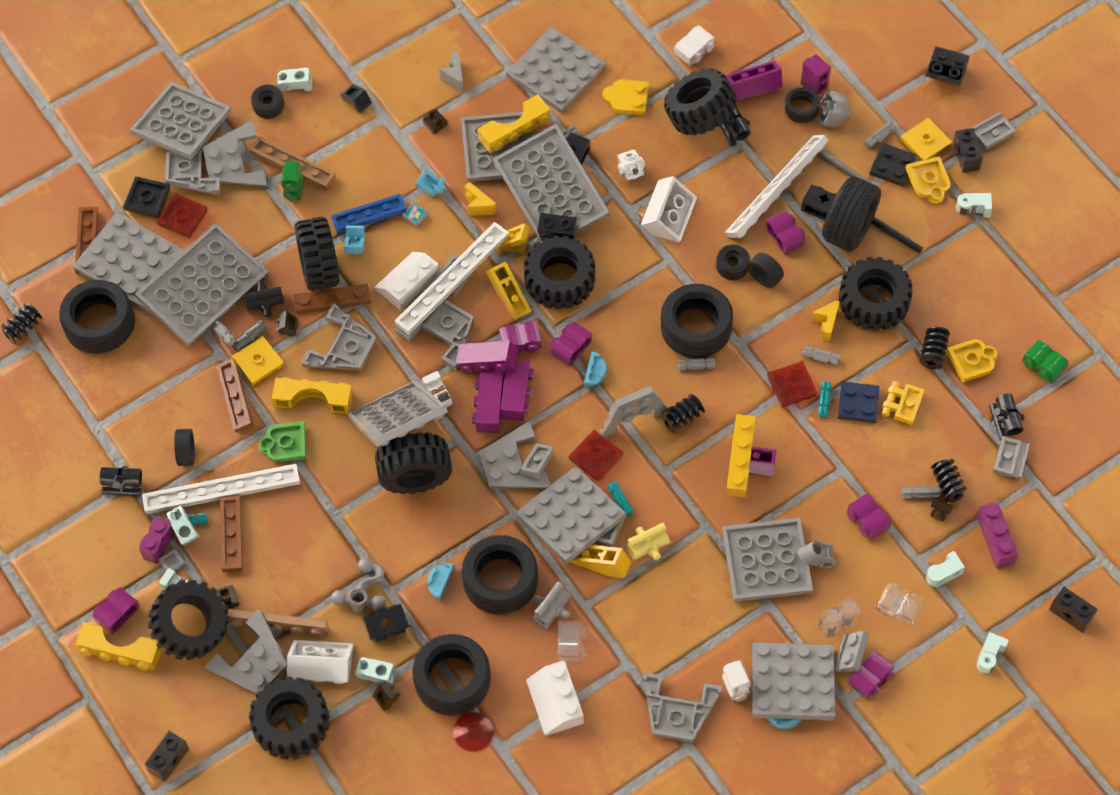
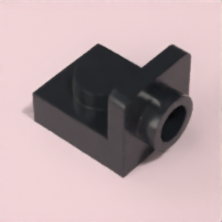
M352 84L340 94L344 101L354 105L358 113H361L372 104L366 89Z

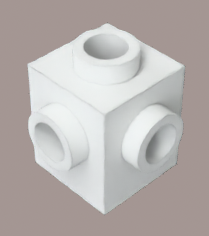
M635 150L617 155L619 163L617 167L620 175H624L627 180L636 179L644 175V159L639 157Z

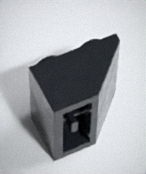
M935 46L925 76L961 86L970 55Z

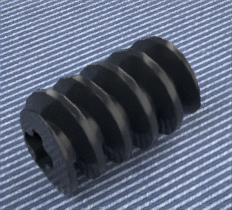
M28 303L24 304V309H18L19 314L14 313L12 315L13 319L8 318L7 324H1L3 334L13 344H16L15 337L20 340L22 339L21 332L28 334L25 329L26 327L31 330L33 329L32 322L38 325L37 318L43 320L38 310Z
M934 326L926 330L923 349L919 358L920 363L929 369H939L942 367L941 363L944 362L943 356L946 354L945 349H947L946 343H948V336H950L948 329Z
M690 394L687 398H683L681 402L675 403V406H670L669 410H664L662 413L663 421L669 431L674 433V426L681 429L680 422L687 425L686 418L692 422L694 420L693 414L698 418L700 417L699 410L705 413V409L697 396Z
M944 459L930 467L933 469V474L936 476V481L939 483L938 486L942 490L941 493L945 496L944 500L947 503L960 500L964 496L963 492L967 489L966 486H961L964 483L963 479H958L961 474L959 472L954 473L958 469L957 466H951L955 463L954 459Z

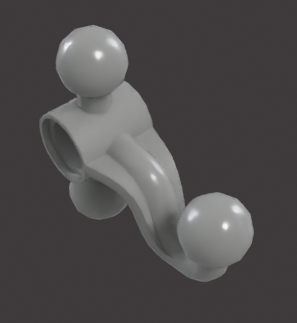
M362 558L358 563L359 570L363 573H369L373 570L376 572V575L360 581L358 587L352 590L350 595H346L341 590H336L331 596V601L337 606L349 603L351 610L355 613L364 612L368 606H371L375 611L382 610L386 606L385 599L382 596H375L372 599L367 598L365 588L379 583L384 576V570L379 564L373 563L371 559ZM356 599H362V600H363V601L360 602V603L355 602Z

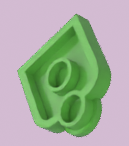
M300 421L271 426L267 430V436L263 437L259 442L260 452L268 455L270 460L276 463L307 459L305 422Z

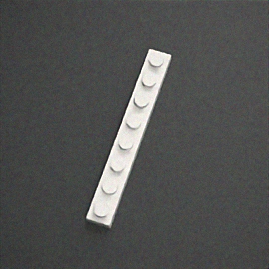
M813 135L726 230L725 233L729 238H741L746 234L749 227L758 221L759 216L769 209V205L780 197V193L791 185V181L802 173V169L813 161V157L823 150L824 145L828 142L826 136Z
M494 222L395 320V325L410 335L509 236V232Z
M292 464L144 493L142 497L145 513L151 514L172 510L179 506L187 507L220 500V497L242 496L298 485L300 480L297 465Z

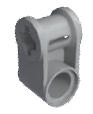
M814 540L798 551L799 558L805 564L820 568H830L836 565V560L833 559V545L831 543Z

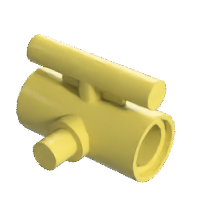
M664 523L646 531L642 527L636 529L638 535L628 539L626 544L633 560H637L647 554L652 556L654 560L661 558L658 552L659 548L670 543Z

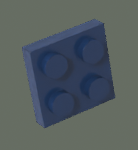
M842 381L838 419L876 423L880 386Z

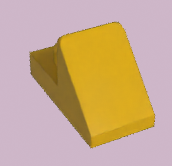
M470 182L464 186L465 198L470 202L467 207L469 216L495 215L497 213L496 203Z
M522 224L508 229L509 236L497 249L524 254L528 243L530 227Z
M834 301L813 312L812 321L822 324L820 333H823L822 341L830 342L840 301Z

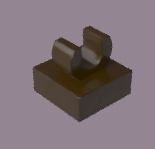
M437 109L431 110L427 113V116L422 118L423 124L433 134L448 125L447 120Z
M288 311L280 312V318L276 320L279 327L275 328V331L280 334L286 333L290 337L297 334L298 318Z
M934 498L931 507L935 509L932 510L931 517H934L936 512H941V521H944L946 513H951L953 505Z
M233 585L222 587L216 591L218 597L222 595L224 598L223 606L227 605L228 609L239 605Z
M386 681L380 683L372 695L383 711L390 709L393 702L397 701L400 693L395 694L392 691L394 685H388Z

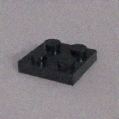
M883 143L869 175L904 187L908 178L905 167L907 164L915 163L917 155Z
M135 176L123 205L124 210L159 218L171 189L170 184Z

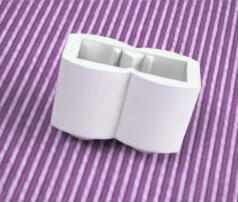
M698 25L675 45L674 54L691 66L694 63H698L702 55L706 52L709 53L714 48V37Z
M738 660L725 665L723 668L724 674L722 675L731 700H736L737 702L743 701L748 697L750 693L749 687L751 686L742 661Z

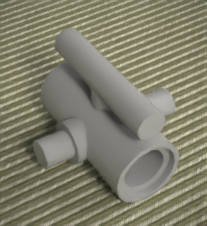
M560 582L554 585L546 597L539 595L534 597L533 601L539 604L534 612L533 620L543 628L547 629L556 617H562L567 620L570 616V612L566 611L564 606L571 598V595L563 589L564 586Z

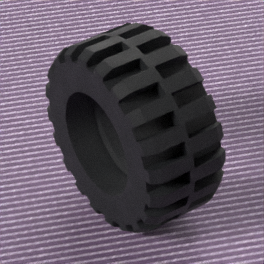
M708 68V70L700 69L697 72L693 71L691 74L683 76L681 80H677L665 96L664 108L678 132L696 136L697 134L702 135L707 131L715 130V127L721 126L725 120L727 121L730 118V114L734 112L737 100L736 94L725 74Z
M317 217L298 221L294 225L295 236L307 289L316 291L336 287L340 283V277L328 220L325 217Z
M553 236L552 239L548 237L542 239V243L537 242L534 245V249L531 248L528 251L524 261L526 289L529 290L530 296L535 298L536 302L539 304L545 303V307L548 308L554 306L555 309H561V307H566L567 309L571 308L573 304L578 305L582 303V298L584 300L587 299L589 292L594 288L595 260L593 259L592 252L588 250L584 243L579 244V240L575 238L571 240L569 236H563V238ZM558 263L570 265L577 271L572 278L565 281H553L543 275V271L547 267Z
M867 257L865 261L860 259L856 261V265H850L848 271H845L839 291L840 308L845 313V317L849 321L852 319L855 326H863L862 329L868 330V328H872L873 331H879L880 328L887 330L890 329L891 325H898L900 320H903L909 311L913 294L912 281L909 279L907 271H902L903 267L901 265L893 264L894 261L890 259L888 261L883 260V257H877V259ZM867 285H879L886 288L893 298L883 303H873L864 299L858 290Z
M416 432V434L408 433L404 437H396L390 440L389 444L379 447L375 454L379 484L385 490L395 494H416V492L422 493L429 489L432 490L436 486L444 484L449 479L453 470L447 442L439 435H433L428 432L426 434L422 432Z
M190 579L188 582L180 580L163 590L152 604V609L149 611L148 616L150 618L148 628L152 629L150 635L152 640L157 639L158 643L156 646L159 649L162 647L166 649L165 654L168 656L173 653L176 655L175 659L182 660L183 657H186L187 660H193L195 657H204L207 653L214 650L228 630L226 626L229 623V616H226V613L229 611L227 605L223 606L224 598L222 595L219 597L216 595L217 590L214 587L211 589L206 587L208 583L202 581L200 584H197V580ZM190 604L202 612L206 621V628L201 635L188 636L176 629L171 618V612L176 605Z
M291 676L285 677L283 681H280V678L275 679L274 684L270 685L267 683L264 685V691L261 692L259 690L255 695L257 700H252L249 720L253 735L257 743L260 744V747L264 751H269V754L274 757L279 754L281 759H288V756L297 759L299 754L302 753L306 756L310 754L311 748L316 750L320 746L319 740L324 741L326 737L325 730H329L328 719L330 717L325 699L318 688L315 689L314 684L309 681L305 683L303 678L297 677L296 680H293ZM286 704L304 706L308 711V718L301 728L287 733L279 732L272 728L270 721L278 708Z

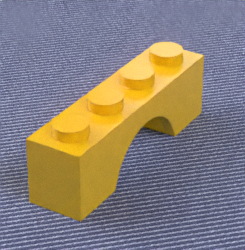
M537 94L523 102V114L520 119L510 124H500L492 120L477 129L478 139L490 154L494 151H499L506 144L516 141L524 134L530 133L539 125L546 124L550 120V108Z
M283 377L275 378L272 401L274 407L293 409L300 400L308 397H317L327 403L330 412L347 414L350 412L353 392L351 385L346 383L334 384L327 381L313 382L307 379L292 380Z
M736 414L726 495L746 497L756 416Z
M83 622L75 643L82 655H96L105 661H110L111 659L121 665L129 666L131 664L145 671L156 669L163 649H159L156 646L157 640L141 636L131 645L125 647L114 646L107 641L103 627Z

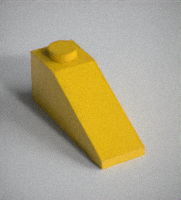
M506 261L485 271L494 290L515 320L531 312Z
M590 545L571 560L570 563L605 576L625 578L631 560L622 548Z

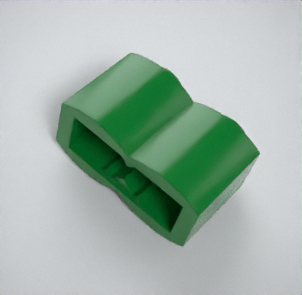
M285 161L281 179V186L284 189L283 195L290 201L300 200L304 176L301 173L302 166L299 162Z
M1041 340L1036 341L1024 354L1022 360L1027 369L1038 372L1042 380L1054 383L1067 369L1069 363L1065 357L1053 351L1050 346Z

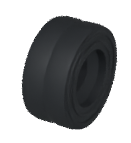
M274 85L259 86L251 96L253 110L261 118H274L284 109L283 94ZM265 99L273 100L271 104L263 103Z
M731 244L723 247L718 252L716 258L718 273L728 280L741 279L748 272L749 253L739 245ZM730 259H736L738 261V264L732 266L728 263V261Z

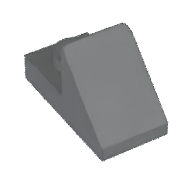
M452 52V60H449L450 68L440 69V79L461 92L464 89L459 52Z

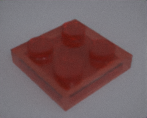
M175 193L158 218L157 224L190 239L207 213L208 208L203 204Z
M803 361L767 373L768 380L781 408L817 396L818 392Z
M593 430L569 455V460L599 482L622 458L624 452Z

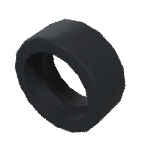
M805 87L791 90L785 100L786 115L794 122L799 123L813 120L819 110L820 102L818 95L813 90ZM806 99L812 103L813 107L808 111H798L791 104L794 100Z
M757 253L748 263L749 273L757 282L765 287H775L784 277L781 265L766 253Z
M176 429L174 449L178 466L194 464L195 444L192 429Z

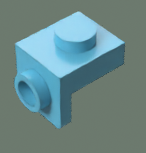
M425 169L415 183V186L433 198L437 193L440 195L445 189L444 183L447 179L443 177L440 180Z
M346 226L344 253L363 254L365 245L364 226Z

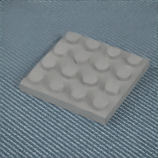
M550 27L506 72V76L533 95L538 94L545 103L563 113L606 68V62Z
M170 82L130 131L132 135L192 160L231 113V107Z
M523 112L461 118L467 182L503 179L493 162V158L535 136V128L530 133L520 136L516 141L506 144L502 149L491 154L479 141L477 129L492 120L500 124L516 122L520 119Z
M576 466L516 511L517 517L565 564L573 560L626 518V513Z
M800 518L722 526L733 602L813 593L809 564L803 563L798 555L799 549L805 546Z
M752 642V718L835 720L834 646Z

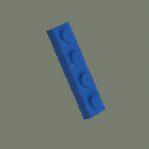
M400 193L331 215V220L336 233L339 234L346 231V226H364L402 214L406 211V206Z

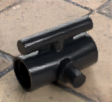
M737 105L734 112L730 114V118L727 121L725 120L720 126L731 147L737 144L736 141L746 139L751 133L748 128L750 121L742 117Z
M264 280L257 281V291L243 294L247 311L260 309L263 311L264 317L267 318L271 316V306L284 304L281 286L268 289L265 286Z
M1006 393L998 396L995 399L996 403L990 404L989 408L1001 441L1002 436H1014L1023 432L1024 428L1021 421L1024 420L1025 416L1017 410L1012 394Z
M127 466L121 468H101L100 485L112 486L102 487V494L142 495V488H131L141 486V468H128Z

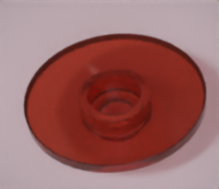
M469 712L459 717L455 722L453 736L456 743L462 749L473 752L480 751L491 743L494 736V727L486 715L479 712ZM472 726L477 728L474 732H471L469 729Z

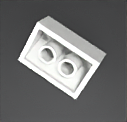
M674 176L658 180L641 226L653 236L680 242L697 196Z
M412 252L374 287V290L402 311L432 282L439 272L438 263L425 253Z
M294 640L287 655V677L292 676L293 680L299 677L304 680H313L317 683L333 681L336 684L348 682L351 674L354 644Z
M565 661L545 666L526 679L545 736L584 724V716Z

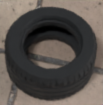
M856 176L849 177L843 183L831 204L823 225L822 236L825 241L846 251L855 250L873 221L880 202L881 191L878 186Z
M91 280L83 282L72 288L63 298L60 305L59 317L64 333L69 342L83 352L101 354L112 351L122 345L133 331L135 316L131 302L126 292L120 286L110 281ZM107 304L116 309L115 317L106 327L89 330L78 324L82 312L92 305Z
M695 283L681 286V288H677V290L670 293L663 303L661 310L662 337L666 344L680 355L692 358L708 357L724 348L730 339L733 325V310L727 297L718 289L709 285ZM702 308L714 315L717 324L708 332L693 334L682 329L676 319L687 309Z
M494 535L493 537L489 536L481 539L469 549L470 551L467 552L462 563V580L467 597L477 608L484 610V612L501 615L520 610V608H523L524 605L530 602L538 586V567L533 552L524 542L515 537L512 538V536ZM508 559L517 564L522 571V575L517 584L510 589L502 591L491 590L484 586L478 578L483 566L491 560Z
M444 634L443 636H438V638H433V640L431 639L422 646L413 662L412 673L417 695L426 707L439 714L454 716L469 712L485 699L489 691L491 673L488 657L477 642L464 635ZM451 657L460 658L471 665L474 670L473 678L466 687L459 691H441L429 679L431 670L443 659Z

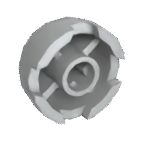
M833 90L826 92L820 103L823 109L822 115L818 114V122L820 125L828 127L841 125L851 114L847 98Z

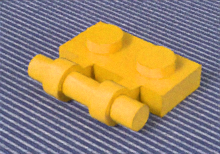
M893 381L892 386L887 391V400L883 402L881 415L889 417L890 412H895V420L913 425L924 389L906 384L905 389L902 390L899 389L900 383ZM896 397L901 398L899 404L894 403Z

